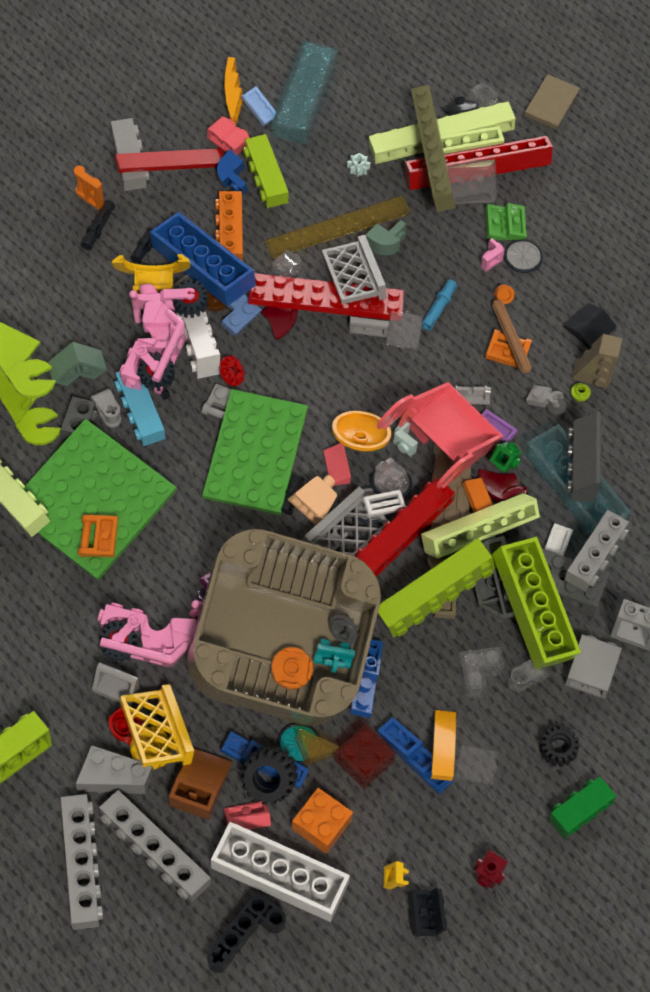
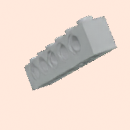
M119 790L99 807L102 822L107 826H113L116 829V835L122 841L126 839L131 844L130 848L138 856L142 854L146 858L145 862L152 870L157 869L161 872V878L168 885L172 883L177 888L176 891L184 900L188 898L193 902L211 885V878ZM121 815H126L128 817V819L123 822L117 820V818ZM135 830H142L144 832L140 836L132 834ZM156 844L159 848L155 851H150L148 846ZM172 859L174 863L167 866L163 864V861ZM183 873H186L190 876V878L185 881L180 880L178 877Z
M87 794L61 797L72 929L99 927V920L103 919L102 906H97V898H101L100 884H95V877H99L98 863L94 864L93 856H97L96 842L92 843L91 835H95L94 822H90L89 815L93 814L92 801H88ZM78 816L84 818V820L80 823H75L73 821V819ZM78 837H84L86 839L85 842L81 844L76 843L75 840ZM80 858H86L88 860L87 863L83 865H79L76 862ZM82 879L90 881L86 886H81L78 883ZM84 900L92 902L89 907H82L80 903Z

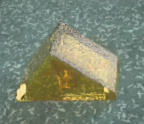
M299 729L295 738L306 766L333 757L339 746L303 729Z

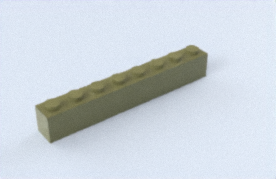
M425 85L413 88L411 91L437 213L454 209L456 206L430 86Z

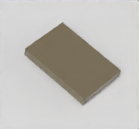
M547 74L526 109L524 116L557 130L577 97L580 88Z

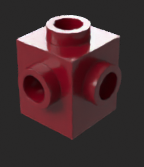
M489 850L485 858H479L473 868L476 870L474 878L482 887H489L493 890L496 883L501 885L506 876L504 871L508 861Z

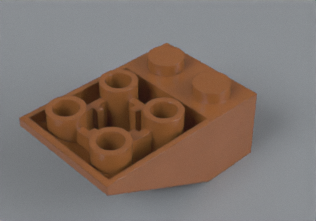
M194 748L192 763L183 765L169 795V806L210 820L233 762Z

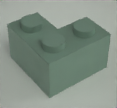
M75 342L68 344L66 348L47 362L52 366V369L49 370L52 380H56V383L65 386L71 384L79 376L94 380L107 370L101 350Z

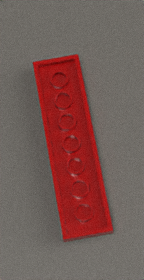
M254 273L256 286L249 293L248 304L394 321L402 320L404 290L386 288L387 299L379 300L378 296L341 304L333 282ZM351 284V285H350V286H352V287H354V288H358V287H359V285H357V284ZM365 286L362 290L371 291L372 288ZM346 290V292L343 295L345 297L350 296L353 293Z

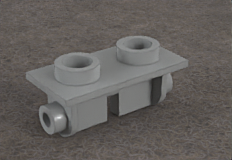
M455 385L454 388L471 405H490L491 388L487 387V385H484V387H458Z

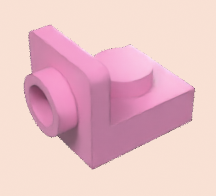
M493 238L489 240L488 251L482 256L481 268L485 272L503 261L504 248Z

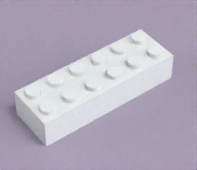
M229 822L211 858L212 869L329 922L333 919L350 879V875L232 822Z

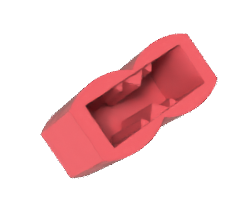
M223 116L207 129L208 139L218 147H221L226 153L231 149L238 155L243 150L242 148L245 147V139L249 138L248 133L244 129L236 127L231 119Z

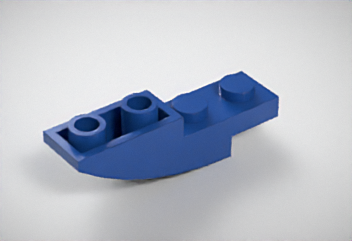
M371 639L359 691L350 704V714L370 718L372 715L376 680L379 676L382 641Z

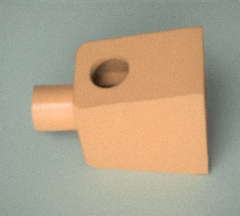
M326 475L323 480L316 476L290 496L288 500L313 524L317 525L326 517L337 497V493L332 489L336 482L329 475Z

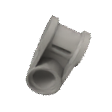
M110 389L90 397L91 401L95 402L96 410H98L106 426L114 428L120 425L122 420L120 415L121 409Z

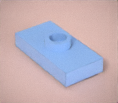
M256 86L242 95L241 99L263 126L278 116V113Z

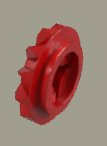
M226 356L221 360L219 366L220 374L228 385L238 386L245 380L243 376L246 373L242 369L244 366L240 364V359H236L235 356Z

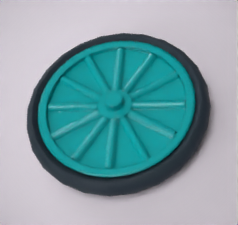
M290 724L280 732L277 738V746L281 747L280 751L284 753L286 750L289 752L287 756L289 758L293 757L294 761L301 765L312 762L317 758L321 750V738L318 732L309 725Z

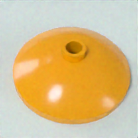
M345 412L338 415L332 424L334 437L343 446L355 451L372 452L385 447L391 438L390 427L379 430L377 424L381 418L369 412Z

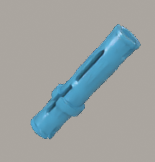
M447 280L443 289L437 293L434 304L421 323L424 329L431 331L445 306L450 303L451 296L458 287L455 281Z

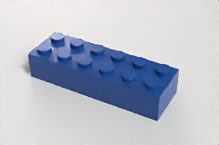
M177 212L150 231L152 246L155 250L172 263L178 260V254L190 260V268L183 272L194 281H198L200 285L203 284L204 289L226 306H229L256 286L254 270L180 212Z

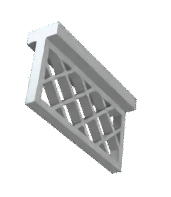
M365 235L358 236L357 242L322 250V255L341 304L378 296L379 300L387 299L386 284ZM349 250H357L354 255L347 253ZM336 254L338 257L333 259L328 257V255ZM343 257L350 259L348 263L342 262L340 260ZM354 261L362 263L359 267L352 265ZM336 265L343 267L341 271L334 270ZM349 269L355 271V273L351 276L346 274V271ZM363 274L366 275V278L363 280L357 278V276ZM341 278L347 279L348 282L346 284L340 283L339 280ZM353 282L360 284L358 288H354L350 285ZM365 286L372 288L371 291H363L362 289ZM346 290L353 293L350 296L344 297L343 295Z
M359 486L312 528L301 541L314 545L318 541L327 542L328 549H331L330 542L341 543V553L355 556L360 548L364 549L368 545L372 536L382 532L383 526L381 528H372V518L379 519L384 525L389 520L384 515L368 518V527L358 526V517L367 518L366 514L358 513V505L362 502L361 499L365 497L363 495L365 493L364 490ZM344 517H354V526L344 525ZM340 529L341 539L330 538V530ZM344 530H354V540L344 539ZM358 531H368V540H358ZM344 543L355 544V552L346 553Z

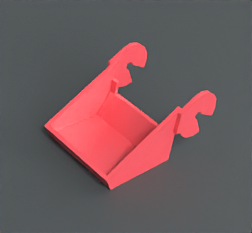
M449 382L414 397L411 394L400 399L383 415L377 424L379 430L381 428L386 429L403 414L398 424L400 428L411 421L454 464L437 483L436 487L438 489L448 486L495 447L503 438V435Z

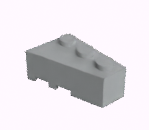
M91 746L76 782L77 793H105L119 790L121 793L146 794L153 776V767H142L140 761Z

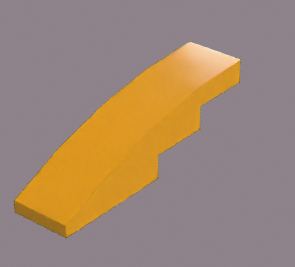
M228 57L225 70V95L229 118L236 126L243 103L241 99L243 94L242 88H239L240 80L239 73H236V60L233 57Z
M435 710L431 779L453 781L456 712Z

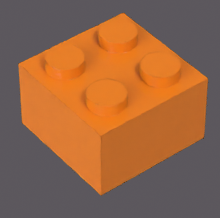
M317 788L292 820V830L327 854L351 823L353 812Z

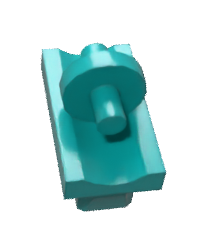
M321 639L316 648L313 663L330 666V672L335 673L337 667H351L352 660L355 657V650L351 649L349 643L342 642L339 643L338 647L331 646L329 640Z

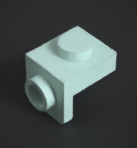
M407 422L401 428L398 426L395 429L393 443L402 453H407L411 457L417 450L418 442L408 435L410 423Z

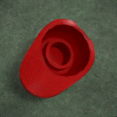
M118 708L109 717L108 728L115 739L130 745L132 735L123 709ZM138 717L133 719V722L140 726L144 724Z

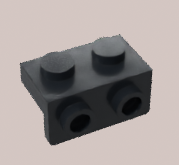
M437 887L432 891H409L408 899L412 934L434 937L446 931L447 919L444 912L442 888Z

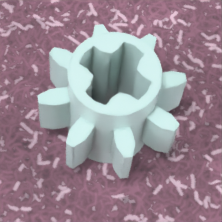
M360 153L354 156L351 155L350 161H347V168H350V174L357 175V177L363 174L367 175V169H370V162H367L368 156Z

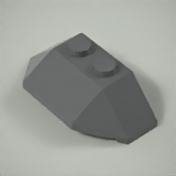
M504 536L483 542L491 556L499 547L507 545ZM495 564L496 569L493 570L494 572L491 576L485 579L481 578L476 582L475 590L479 606L502 619L515 617Z

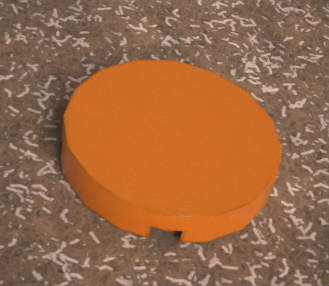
M287 647L279 651L274 656L270 666L274 681L282 688L288 690H295L305 686L313 673L311 658H309L305 651L296 647Z

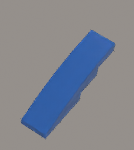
M392 717L377 730L398 756L435 792L441 794L454 782V777L453 781L431 779L432 754L423 747V743L396 719Z
M231 731L224 741L220 752L244 764L251 753L257 751L260 747L264 749L265 747L253 740L249 742ZM294 761L293 765L297 764L298 768L296 771L298 778L295 781L294 787L300 789L309 769ZM270 766L258 768L259 772L280 781L279 773Z

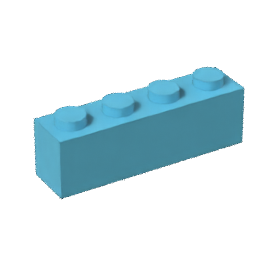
M117 372V381H114L117 392L122 393L123 397H120L123 407L129 410L127 417L130 424H134L136 427L133 431L137 441L141 440L142 445L146 446L166 439L164 427L148 389L145 388L144 384L142 385V390L126 387L122 383L119 372Z

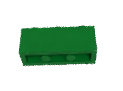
M601 777L595 781L590 779L583 785L584 789L580 792L574 791L567 797L568 801L562 805L558 803L550 810L551 814L548 820L564 839L568 838L615 802L617 795Z

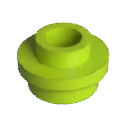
M578 383L571 389L572 397L578 402L586 401L590 397L591 391L586 384Z

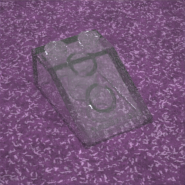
M477 160L447 166L455 204L495 202L498 197L495 160Z

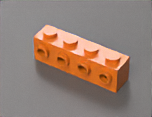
M219 191V199H215L216 210H219V214H216V226L220 227V230H216V241H220L222 246L243 261L242 191Z

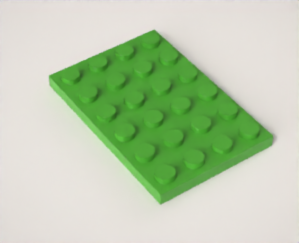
M231 389L202 497L208 500L281 515L280 509L291 478L308 405Z

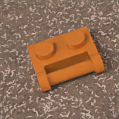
M76 166L74 168V176L77 181L76 195L100 210L104 204L102 183L97 178H93L85 173L84 167Z
M495 329L485 359L519 368L510 345L498 341L508 342L505 334L501 333V330ZM519 338L527 355L532 340Z
M82 515L83 530L81 547L78 548V556L114 558L118 516ZM91 524H96L94 547L89 548Z

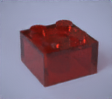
M365 724L335 751L334 761L363 789H366L394 763L396 752Z

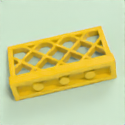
M170 684L162 685L161 690L120 696V703L142 767L182 761L183 765L192 763L194 748ZM157 698L159 704L154 706L147 702L148 699ZM134 701L138 703L139 706L135 710L134 708L128 706L127 702ZM142 707H145L153 712L150 716H147L139 711ZM156 713L165 718L163 723L153 719ZM138 717L144 720L145 723L140 726L134 723L133 719ZM149 723L158 727L155 733L146 729ZM162 730L171 735L169 740L159 736ZM141 733L151 738L148 743L139 739ZM156 740L164 744V747L159 750L151 744ZM170 747L176 750L177 755H169L165 753V750ZM149 750L157 755L156 758L146 759V751Z

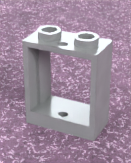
M624 599L610 637L649 651L650 608Z

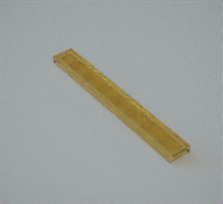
M400 196L265 240V246L271 258H276L410 214V209L404 197Z

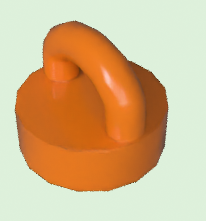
M505 284L498 286L493 293L497 301L502 300L504 304L510 303L515 294L512 287Z

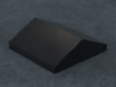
M590 303L585 305L563 325L568 332L589 349L603 334L609 335L617 327L604 309Z

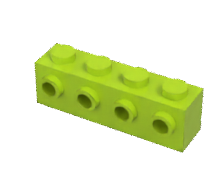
M264 134L245 139V147L242 148L243 154L249 160L248 167L250 172L254 173V183L260 189L259 196L261 202H265L267 208L287 204L289 192L267 135Z

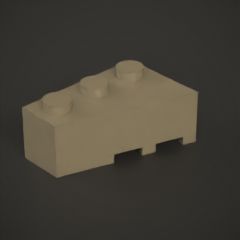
M606 334L600 336L592 344V347L584 352L581 358L576 359L571 379L595 384L601 388H609L623 338Z

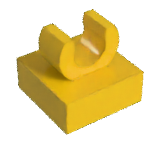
M396 861L384 867V888L393 889L409 884L408 881L403 880V875L409 873L404 868V863Z

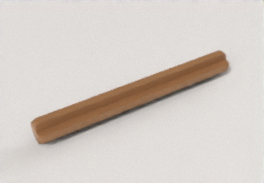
M495 300L492 307L518 366L523 374L529 373L532 366L502 300Z

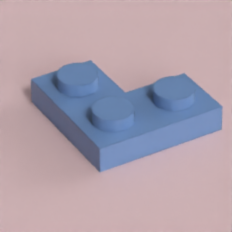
M245 294L228 306L232 312L221 322V325L234 336L241 332L262 311L257 305L248 304L249 298Z

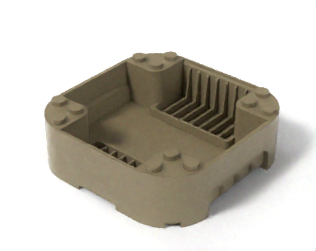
M252 529L231 537L223 545L210 568L211 575L194 638L187 654L189 675L199 691L215 701L276 716L279 719L309 726L325 724L345 710L355 699L359 691L380 605L381 595L377 578L363 561L354 556L270 531ZM338 613L342 615L348 614L349 619L354 618L353 623L358 625L357 631L360 634L357 637L358 640L350 645L351 649L355 650V657L350 668L337 667L336 672L332 673L330 672V666L313 663L311 679L305 686L295 690L282 688L274 681L270 666L274 656L279 651L287 647H296L305 651L313 662L316 648L321 639L329 640L331 646L338 647L339 642L330 631L329 623L331 618ZM344 625V628H343V629H344L343 632H345L346 629H347V627H346L345 625Z

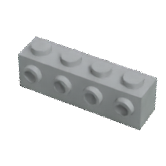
M607 510L567 570L564 580L584 592L590 586L594 587L599 579L597 574L599 571L604 572L609 563L607 559L610 555L614 556L619 548L618 542L620 540L624 541L628 535L629 530H627L629 522Z

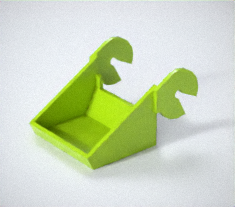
M0 322V400L27 443L36 446L49 444L59 437L61 428L43 427L39 429L36 426L58 417V414L44 407L29 409L37 398L45 396L53 390L56 380H34V377L51 370L52 366L42 360H31V355L40 345V341Z

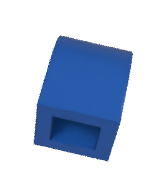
M231 149L220 159L217 173L224 188L229 185L234 191H242V194H245L248 191L247 184L238 176L245 169L244 161Z

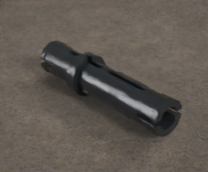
M106 200L93 224L87 228V234L80 244L85 250H91L95 241L100 238L104 225L115 209L113 202Z

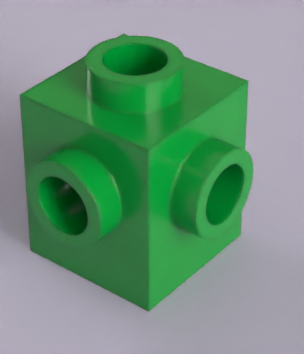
M505 442L498 444L494 448L493 455L489 461L497 469L507 472L516 469L522 461L520 457L523 452L518 450L519 447L516 444Z

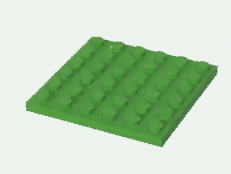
M85 419L27 483L23 490L26 493L30 491L37 499L35 503L37 505L41 503L49 512L46 516L50 522L37 534L95 579L99 580L177 491V487ZM82 515L118 516L114 558L78 556V548L81 547L83 530ZM91 524L89 548L94 547L96 524Z

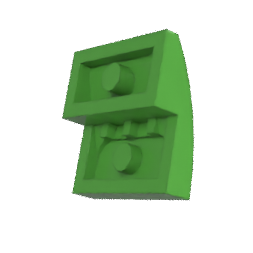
M507 203L505 207L491 204L485 206L486 239H526L525 206Z

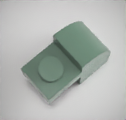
M400 220L390 231L376 224L365 235L371 250L379 255H392L398 252L400 242L406 236V223Z

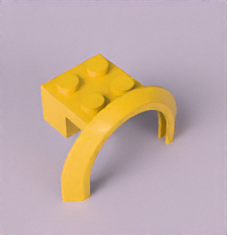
M178 254V260L174 263L148 266L128 262L123 255H119L112 260V265L119 271L135 274L133 290L137 294H141L139 288L145 284L153 285L156 291L160 293L164 289H174V274L189 269L190 260L182 254Z

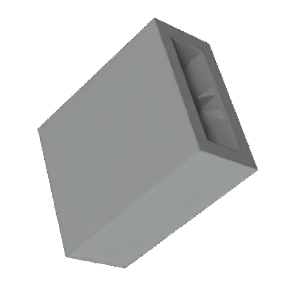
M582 635L579 642L581 653L574 657L565 686L605 699L622 648L612 642L600 641L591 635Z

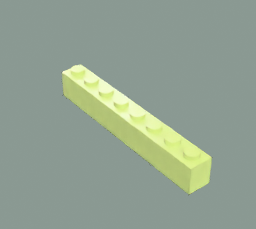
M509 102L452 116H445L437 120L440 134L443 136L500 126L503 133L515 129L516 118ZM413 124L408 127L369 136V149L374 163L378 164L423 153L419 125Z

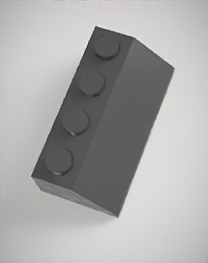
M595 412L573 421L572 428H568L567 439L571 440V445H568L567 457H571V463L567 465V475H570V481L568 480L567 493H570L571 501H595L600 486L601 412Z

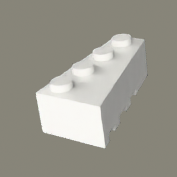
M200 311L201 315L198 317L194 314V318H191V315L185 318L184 313L182 316L176 313L185 324L187 340L185 348L187 356L192 358V361H190L192 373L196 372L197 379L220 374L219 349H216V341L212 336V329L210 324H208L206 311L204 313Z

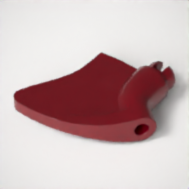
M268 306L261 312V315L269 321L274 338L279 340L295 325L298 318V310Z
M486 470L478 471V478L483 479L489 496L497 503L523 493L528 495L527 486L521 487L515 473L497 474Z

